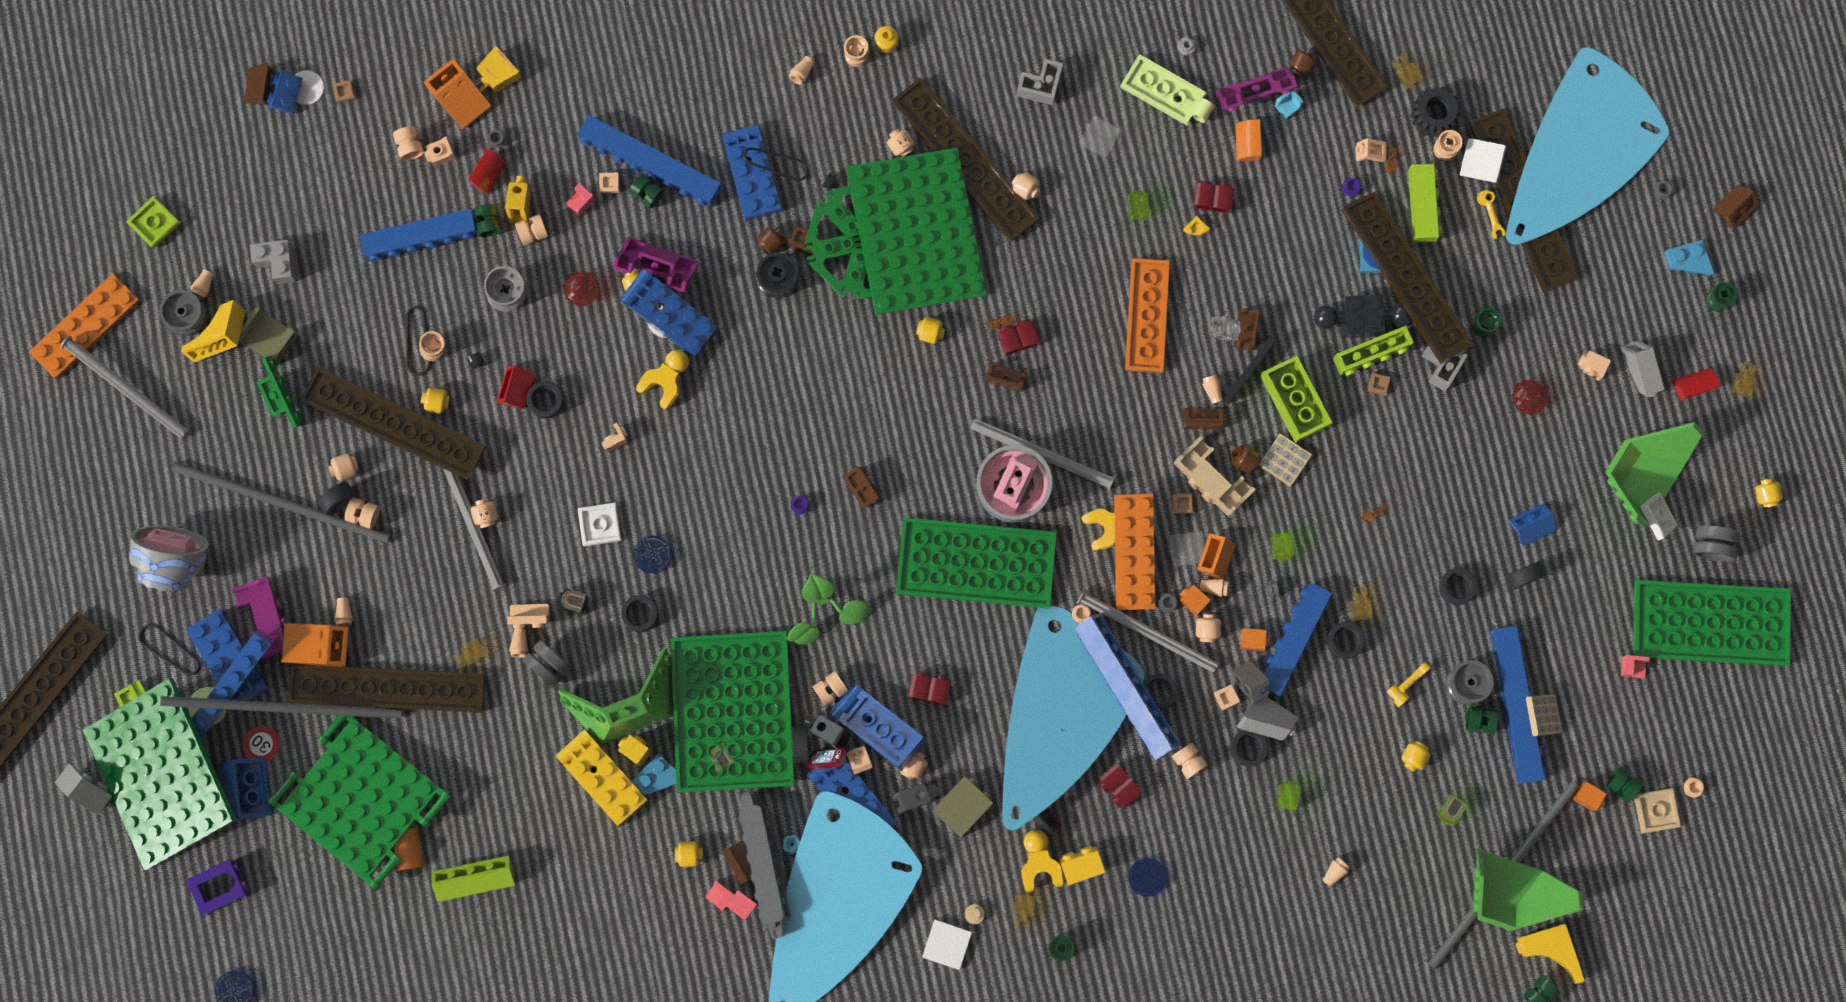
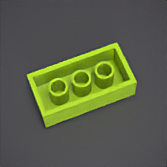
M1298 356L1292 357L1261 374L1260 377L1295 444L1330 427L1332 421Z

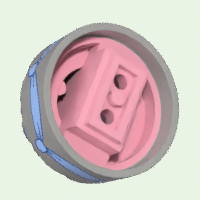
M1009 445L996 449L984 459L977 474V491L982 505L992 516L1006 522H1022L1037 515L1045 506L1052 490V475L1048 464L1036 451L1025 446ZM1020 471L1022 476L1016 477L1015 472ZM1009 488L1014 490V493L1011 495L1007 493Z
M172 526L141 527L131 533L129 561L132 566L138 567L137 580L147 588L174 592L181 589L186 590L192 584L193 575H198L204 570L209 543L200 534L183 528Z

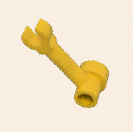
M1484 190L1478 193L1477 201L1480 205L1486 206L1492 224V237L1497 239V230L1501 231L1502 236H1505L1506 232L1501 227V224H1499L1493 204L1495 199L1494 193Z
M1426 662L1399 687L1393 685L1387 691L1394 699V703L1398 708L1410 698L1405 691L1431 668Z

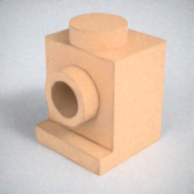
M446 137L426 145L425 157L428 162H432L434 167L455 159Z
M1589 351L1586 355L1582 354L1578 365L1584 370L1585 374L1590 376L1596 375V380L1599 381L1604 377L1611 360Z

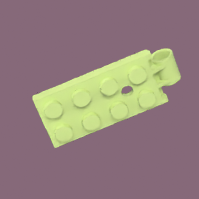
M1140 54L1120 88L1187 126L1192 116L1197 121L1205 123L1214 108L1213 103L1203 99L1207 95L1205 91ZM1180 96L1182 100L1180 102H1176L1175 97Z

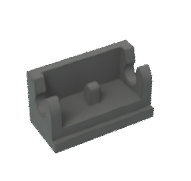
M1251 660L1232 669L1236 685L1254 704L1257 703V700L1270 693L1268 689L1261 692V689L1267 687L1270 681Z

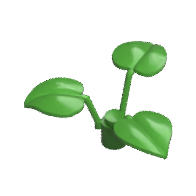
M811 573L802 589V597L812 602L811 624L801 622L794 626L787 636V643L807 645L818 638L819 630L814 627L816 603L823 605L830 600L837 611L842 613L839 617L840 621L849 625L864 621L872 613L873 608L864 601L853 600L841 609L831 596L834 592L833 584L827 579Z

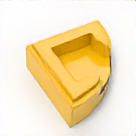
M1196 216L1183 231L1193 236H1200L1210 231V228Z

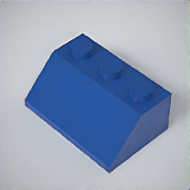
M265 757L229 760L219 764L221 786L237 819L235 821L272 815L271 804L267 802L270 793Z

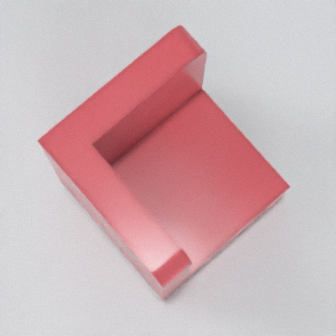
M579 183L574 188L576 193L566 204L578 216H581L595 199Z
M1623 656L1621 676L1645 678L1646 663L1650 661V657Z
M715 881L706 898L724 911L727 908L726 905L735 894Z
M738 890L726 906L745 920L758 904Z

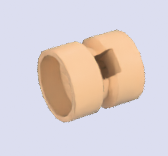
M851 36L844 44L845 59L851 66L858 67L864 65L869 57L868 43L862 36Z
M404 127L393 133L395 143L399 145L397 150L401 160H413L424 154L422 144L418 141L420 137L416 127Z
M1453 130L1442 132L1433 147L1436 157L1443 161L1453 159L1462 147V137Z
M540 214L530 217L529 221L522 220L515 223L523 246L533 243L534 239L539 241L548 237Z
M429 331L421 336L419 342L421 356L428 361H436L443 356L444 339L439 333Z
M353 497L347 506L345 521L354 524L360 522L361 526L372 529L378 519L380 506L370 502L365 504L364 500Z
M835 671L826 677L825 682L819 681L812 686L826 707L835 702L836 697L841 698L849 692ZM828 685L833 691L830 695L825 690Z
M1193 742L1172 756L1177 765L1183 766L1181 770L1187 779L1208 765L1202 756H1197L1198 750Z

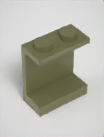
M256 307L255 310L248 314V320L244 326L242 325L239 342L263 358L271 355L279 364L298 337V334Z
M965 776L932 810L960 838L993 804L991 801L992 796L985 790L981 792L977 788L979 784L972 777L967 779Z

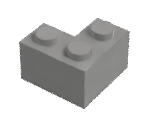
M1044 59L1040 76L1022 72L1017 88V96L1053 105L1063 63Z
M288 240L250 244L251 263L256 268L271 267L272 279L277 284L296 282L293 245Z
M1427 346L1422 357L1437 365L1428 382L1446 391L1468 355L1462 353L1440 364L1430 347Z
M68 764L55 781V784L68 798L97 815L112 797L104 783L100 781L95 783L93 781L94 778L87 774V771L79 765L74 767Z

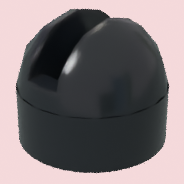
M829 173L822 186L829 190L834 189L838 183L836 177Z
M480 352L472 354L466 359L473 368H479L483 364V357Z

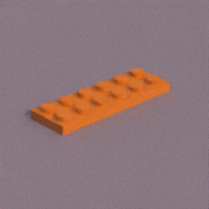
M1131 259L1125 371L1163 373L1170 261Z
M112 273L34 346L29 353L57 380L78 360L68 350L60 347L65 338L72 336L73 341L88 351L140 300Z
M1153 493L1114 494L1116 609H1155Z

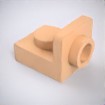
M1369 138L1358 142L1356 146V160L1385 161L1386 142Z
M617 423L613 425L618 434L616 436L612 434L602 442L607 453L627 443L625 437L628 435L624 427H619Z
M865 746L855 748L847 753L854 774L873 768Z

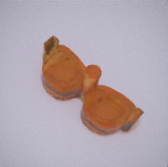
M1388 145L1386 149V173L1393 172L1396 167L1395 162L1392 161L1396 157V149L1392 145Z
M1014 315L999 317V319H989L986 321V325L992 330L998 329L1000 324L1003 326L1011 325Z

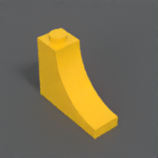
M234 300L219 305L208 327L193 341L183 345L181 352L191 361L197 362L238 346L246 311Z
M1566 924L1556 925L1517 938L1516 947L1519 954H1522L1523 957L1533 955L1548 957L1559 963L1566 970L1572 983L1578 984L1585 981Z

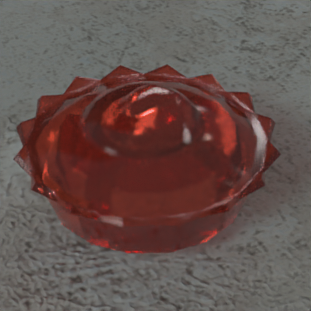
M584 270L569 274V277L565 279V283L562 285L566 300L577 306H586L592 303L597 298V293L599 292V283L596 281V277Z
M1532 379L1517 383L1511 395L1516 409L1520 410L1522 414H1528L1529 416L1532 414L1537 415L1543 411L1549 399L1547 396L1548 391L1544 385L1540 384L1538 380L1534 381Z

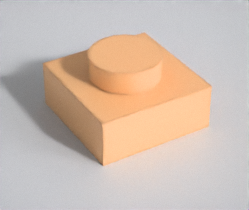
M599 173L600 193H619L618 173Z
M1232 684L1213 693L1222 711L1240 702Z

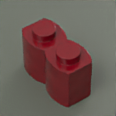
M1203 180L1201 183L1196 184L1193 208L1230 213L1235 188L1230 187L1226 183L1213 185L1212 182Z
M1029 319L1018 322V326L1011 327V325L1000 328L1001 331L997 335L1005 356L1041 345L1042 342L1034 320L1029 321Z
M917 671V674L912 675L908 698L946 705L951 681H948L946 676L936 675V678L928 677V673Z
M1118 763L1099 777L1101 781L1099 786L1105 793L1109 791L1112 794L1113 798L1111 800L1118 808L1120 806L1123 808L1127 807L1142 794L1141 790Z

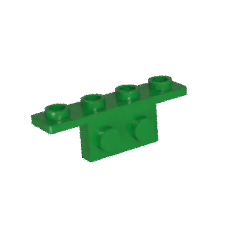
M271 355L262 358L269 377L256 383L272 417L286 411L293 428L301 426L302 416L295 409L294 399L285 387L286 381L284 377L280 376L276 360Z

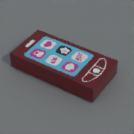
M845 748L814 750L807 767L810 770L841 767L848 752Z

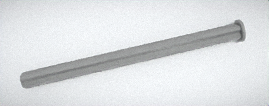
M72 336L64 339L60 346L62 349L65 348L179 438L186 436L188 429L73 341Z
M974 419L972 422V430L1007 445L1028 447L1041 455L1045 461L1103 485L1108 490H1110L1115 476L1111 477L978 419Z
M443 469L493 587L491 590L492 592L498 591L507 585L501 579L480 526L474 524L471 505L460 478Z
M1084 589L1076 602L1077 604L1080 602L1087 605L1093 610L1211 672H1214L1218 667V662L1086 594Z

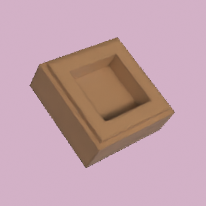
M351 80L332 84L338 104L356 99Z
M1372 372L1367 392L1386 396L1391 377Z
M1192 494L1172 495L1173 515L1193 514Z

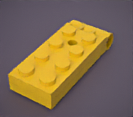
M585 729L555 755L617 826L623 824L648 801ZM593 766L597 767L596 773L591 772Z

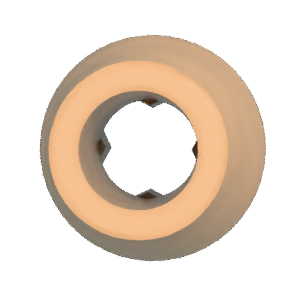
M805 56L802 61L790 70V79L799 85L805 82L814 61L810 57Z
M203 270L190 287V292L199 299H204L205 296H208L214 276L213 273Z
M1217 374L1204 378L1202 385L1212 404L1223 401L1220 378L1218 379Z
M1224 578L1201 580L1200 591L1219 597L1227 596L1229 581L1224 580Z
M338 598L334 622H336V626L349 627L354 620L349 599Z
M514 629L509 649L512 657L524 658L526 653H528L526 629Z
M1337 857L1336 860L1332 861L1322 880L1332 887L1348 873L1347 870L1350 866Z

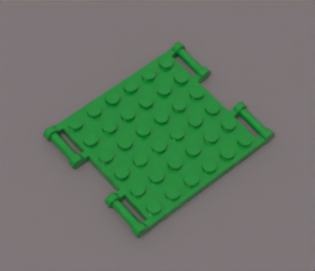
M338 715L324 734H320L317 738L328 749L307 775L302 778L295 771L291 770L288 774L289 777L273 797L270 796L267 802L363 879L370 887L378 891L383 880L395 865L402 861L392 851L395 845L408 832L416 820L428 828L431 825V820L452 797L354 717ZM346 719L349 723L331 743L329 741L330 737ZM297 781L299 783L286 801L283 804L279 803L283 795ZM439 794L441 797L437 800V802L433 805V807L429 810L425 817H422L421 814L432 802V800L436 797V795ZM389 857L388 863L373 880L371 878L384 860Z

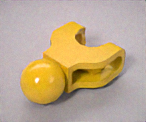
M682 350L670 351L666 356L665 364L662 363L658 369H652L644 373L636 390L644 394L654 385L662 386L664 394L660 400V405L665 410L669 409L679 396L678 379L681 375L678 373L684 372L689 365L688 355Z
M1097 509L1084 514L1081 518L1083 523L1087 525L1099 523L1105 530L1103 537L1092 543V550L1100 551L1114 546V513H1110L1105 509Z
M1039 829L1029 831L1024 837V846L1029 852L1028 861L1021 871L1026 892L1034 890V877L1040 872H1048L1051 875L1053 884L1056 887H1062L1061 866L1049 857L1048 850L1046 849L1048 846L1047 835Z

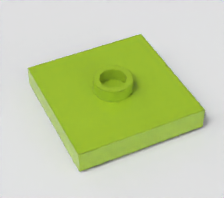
M154 196L126 221L153 249L181 224Z

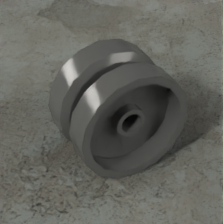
M175 290L168 293L163 298L159 307V315L162 322L174 333L181 336H192L199 333L207 321L205 304L192 292L186 290Z
M1702 525L1697 527L1695 537L1699 542L1694 544L1693 555L1713 561H1736L1738 551L1733 546L1739 544L1740 532L1720 526Z
M539 640L533 648L541 657L538 659L532 653H528L522 661L554 689L560 682L559 677L553 673L554 669L561 675H566L572 668L563 661L564 658L552 647L549 648Z
M1469 660L1458 664L1450 670L1446 680L1448 694L1454 701L1463 705H1472L1483 701L1489 696L1493 689L1494 679L1486 665L1479 661ZM1469 679L1472 681V686L1468 684Z

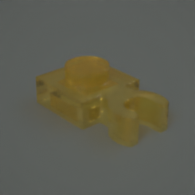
M1401 54L1400 59L1402 63H1397L1395 59L1391 63L1394 68L1400 70L1396 75L1405 88L1408 89L1421 81L1423 76L1412 62L1408 65L1406 63V56Z
M1743 362L1740 366L1742 374L1738 373L1735 375L1731 393L1750 398L1752 397L1756 378H1752L1751 375L1756 371L1757 367L1753 365L1751 371H1748L1746 369L1747 362Z
M1366 586L1362 587V594H1357L1356 587L1352 588V595L1356 599V601L1350 602L1352 621L1373 619L1371 599L1365 600L1367 594Z
M474 638L460 648L463 652L461 655L455 654L451 657V660H461L460 665L456 667L460 670L464 668L467 661L472 665L486 656L487 652L479 640Z
M1015 894L1014 914L1019 915L1015 922V928H1019L1021 921L1026 923L1027 930L1030 928V922L1027 917L1034 914L1035 896Z

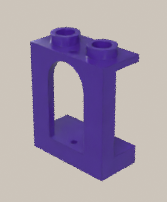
M228 859L186 879L201 916H207L213 913L214 910L243 896H249V885L245 879L242 880L240 875L242 870L237 861ZM223 873L231 874L235 880L233 889L208 901L201 884Z

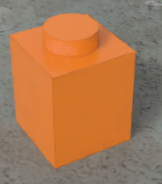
M1194 584L1191 588L1187 586L1179 594L1182 596L1179 602L1195 616L1210 602V599Z
M1247 628L1241 630L1240 650L1264 651L1265 647L1269 646V635H1266V630Z
M1582 782L1572 800L1593 812L1602 809L1606 802L1604 799L1606 793L1588 782Z

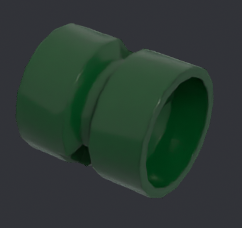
M641 174L633 182L628 193L637 200L641 199L642 204L652 209L660 201L665 190L656 183L652 184L650 178Z
M488 204L473 209L474 219L478 222L476 224L478 237H492L502 232L500 221L497 220L499 217L497 205Z
M1718 283L1706 294V305L1712 311L1721 312L1735 302L1737 290L1731 283Z
M1492 308L1481 310L1472 322L1474 333L1482 338L1493 335L1502 322L1499 312Z
M1470 705L1466 716V730L1474 732L1482 730V733L1494 735L1498 724V710L1489 708L1482 710L1481 707Z
M1622 766L1612 774L1606 783V787L1614 793L1619 792V797L1627 803L1635 798L1644 785L1635 776L1631 778L1630 772Z
M1059 935L1049 941L1047 950L1054 960L1065 961L1074 953V945L1070 938Z
M1541 975L1534 982L1535 987L1529 988L1524 993L1523 998L1527 1002H1549L1550 1000L1554 1001L1561 992L1551 981Z

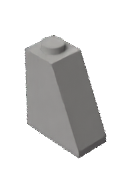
M1640 341L1620 347L1639 393L1647 397H1653L1658 395V392L1664 390L1653 347Z
M1265 696L1257 700L1255 704L1251 702L1237 727L1283 741L1287 735L1292 736L1297 726L1295 723L1298 717Z

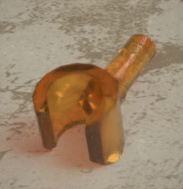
M1384 504L1373 513L1367 510L1361 519L1366 523H1370L1379 513L1387 509V506Z

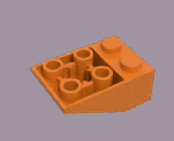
M453 58L424 81L427 89L462 130L492 107Z
M285 623L281 662L317 666H345L348 627Z

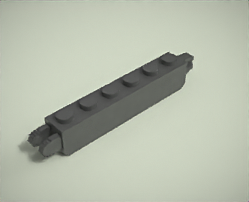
M745 792L741 796L743 808L739 809V822L743 827V841L747 846V860L751 865V880L755 884V899L760 909L759 918L763 925L768 926L772 939L786 936L785 921L789 920L791 913L769 808L765 805H760L756 793Z

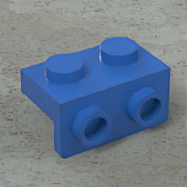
M282 70L277 75L274 74L271 85H274L273 90L269 92L266 99L268 103L267 108H275L293 114L303 78Z

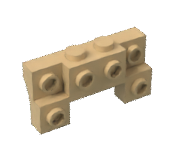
M1200 436L1174 461V464L1187 476L1188 484L1193 489H1199L1203 493L1201 496L1205 501L1216 504L1229 517L1256 489L1254 487L1251 488L1244 481L1245 478L1243 476L1231 485L1205 460L1214 451V448H1210Z

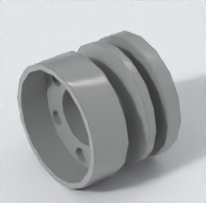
M500 266L490 271L485 278L484 290L488 302L493 308L501 312H510L522 305L525 300L526 289L523 278L517 270L508 266ZM506 288L509 293L505 294L502 289Z

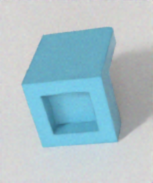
M1293 90V92L1281 95L1274 106L1287 120L1301 109L1303 100Z

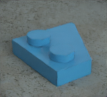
M1702 240L1665 251L1671 270H1683L1693 274L1701 273L1706 274V276L1714 274Z
M658 753L633 779L632 783L645 795H649L675 785L676 769Z

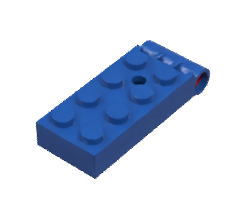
M758 124L721 133L745 221L782 212L772 173L747 164L743 157L744 150L749 147L765 150ZM754 150L747 151V159L770 169L766 153Z
M642 269L620 298L621 302L691 357H695L717 328L714 323L644 269ZM658 303H661L663 305L662 310L658 309Z
M221 609L216 610L186 629L217 683L244 647L226 614ZM256 666L231 700L251 701L269 690V686Z
M854 683L848 690L849 692L841 698L829 714L894 766L903 771L927 742L926 739Z
M845 759L841 767L814 769L807 774L821 793L828 791L846 797L878 815L892 828L897 824L857 774H854L852 767ZM843 787H847L849 789V792L847 794H843L841 792V789Z

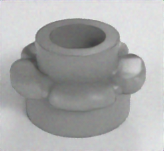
M1184 37L1178 42L1177 47L1180 53L1189 55L1194 53L1196 43L1193 39Z

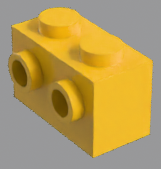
M631 735L628 737L624 736L618 744L620 747L618 751L640 767L652 752L646 747L647 742L638 735H635V737Z
M1086 846L1081 849V852L1075 854L1073 852L1066 853L1062 856L1063 858L1059 859L1068 885L1105 873L1096 846Z

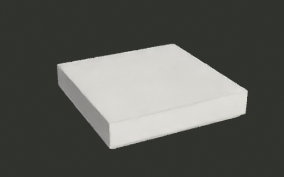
M1468 138L1460 176L1498 183L1506 146Z
M1660 492L1653 495L1640 506L1658 540L1665 538L1678 526Z
M616 502L578 508L583 547L621 541Z
M934 920L922 957L960 970L972 932Z

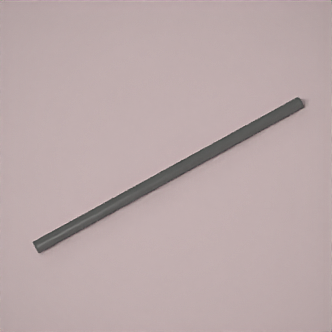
M177 462L172 466V471L385 543L390 541L391 534L373 528L369 529L358 523L354 524L345 521V519L335 515H326L323 511Z
M161 696L160 706L401 719V709L169 696Z
M1570 782L1510 860L1522 861L1578 790L1579 786L1576 783ZM1473 907L1428 962V965L1433 969H1437L1477 918V912H1473Z

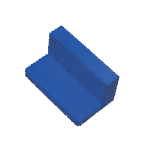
M1543 503L1509 520L1510 525L1518 533L1522 546L1556 530L1553 513Z

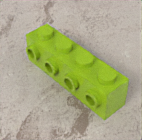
M1434 164L1411 165L1408 169L1413 243L1436 242L1439 236H1441V225H1438L1440 207L1437 206L1436 199H1439V189L1435 187L1438 172L1434 170Z
M1404 326L1337 353L1333 361L1340 376L1344 374L1350 376L1357 373V369L1361 367L1368 369L1374 366L1376 361L1381 360V362H1385L1391 359L1393 354L1398 353L1402 355L1407 353L1414 342L1407 327Z
M509 855L432 872V887L437 902L515 886L514 870Z

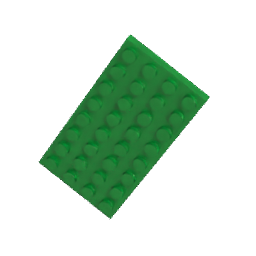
M903 518L896 594L1050 609L1056 532Z
M1644 580L1634 581L1633 656L1650 657V659L1790 666L1791 589Z

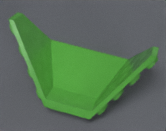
M1695 422L1624 440L1605 471L1609 477L1607 482L1613 489H1617L1615 491L1616 496L1621 501L1624 500L1622 505L1628 513H1632L1630 517L1636 525L1640 523L1645 529L1649 525L1640 506L1659 492L1663 498L1666 497L1704 434L1703 430Z
M667 648L661 650L641 692L637 695L601 708L566 690L560 689L558 690L561 697L560 701L600 745L673 717L671 655H669Z
M1476 848L1473 912H1477L1478 920L1513 931L1584 910L1582 892L1544 870Z

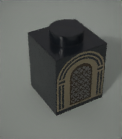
M565 588L564 592H560L558 598L559 607L584 615L589 596Z

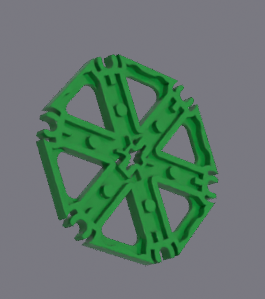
M850 186L830 190V193L827 192L825 194L828 202L825 203L820 199L818 201L819 205L817 203L815 205L804 246L812 244V246L805 247V251H813V256L807 257V261L816 260L809 262V265L838 295H840V291L843 288L842 297H845L846 292L850 291L853 294L852 300L857 297V293H859L857 301L872 298L870 289H866L863 286L866 266L862 246L859 242L860 236L856 217L841 200L844 195L851 194ZM826 215L844 235L819 240L816 237V231L821 216ZM850 255L843 280L835 279L823 265L824 260Z

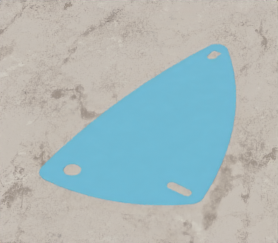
M1583 48L1576 55L1560 83L1536 134L1517 188L1506 231V239L1513 245H1518L1547 234L1596 207L1629 181L1656 153L1669 135V129L1663 116L1643 87L1617 63L1592 48ZM1589 64H1596L1599 67V73L1596 76H1591L1587 73V66ZM1645 121L1658 127L1660 132L1655 134L1642 128L1641 122ZM1520 223L1525 226L1521 236L1515 234V230Z
M1050 605V609L1038 608L1035 613L1016 683L1007 737L1003 784V824L1009 830L1020 828L1064 794L1101 754L1127 715L1124 708L1119 704L1115 693L1109 688L1107 680L1098 670L1094 659L1088 654L1083 641L1079 639L1075 627L1080 623L1074 621L1069 611L1054 605ZM1051 620L1060 622L1061 630L1059 632L1053 633L1048 629V623ZM1124 651L1143 682L1144 671L1137 661ZM1014 806L1020 807L1019 820L1011 818Z
M825 791L816 797L797 850L786 891L791 917L788 921H785L786 936L776 939L769 1002H816L828 993L861 962L880 940L904 906L922 872V865L914 852L888 823L866 807L832 792ZM832 808L840 812V818L836 822H831L827 819V812ZM898 861L912 866V871L905 872L894 869L891 863Z

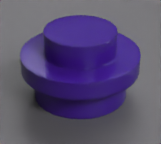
M1348 178L1344 181L1342 190L1349 197L1357 196L1361 191V183L1355 178Z
M798 495L792 499L790 506L795 514L802 515L809 510L810 503L805 496Z

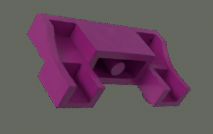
M1284 67L1216 89L1215 93L1217 100L1221 102L1222 109H1228V112L1239 109V105L1253 103L1256 98H1269L1274 92H1282V94L1293 92V88L1297 87L1294 75L1290 73L1288 67Z
M628 237L622 249L615 257L613 268L618 269L622 273L630 274L635 268L644 269L651 274L668 279L666 286L672 288V290L685 292L690 285L691 278L697 272L699 261Z
M266 576L231 588L236 596V607L242 608L251 605L257 630L260 629L274 639V642L260 661L282 654L284 625L287 621L281 615L282 603L274 595L270 578Z

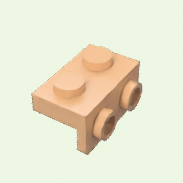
M511 605L510 617H507L508 625L513 624V628H525V624H532V628L544 627V623H550L549 605Z

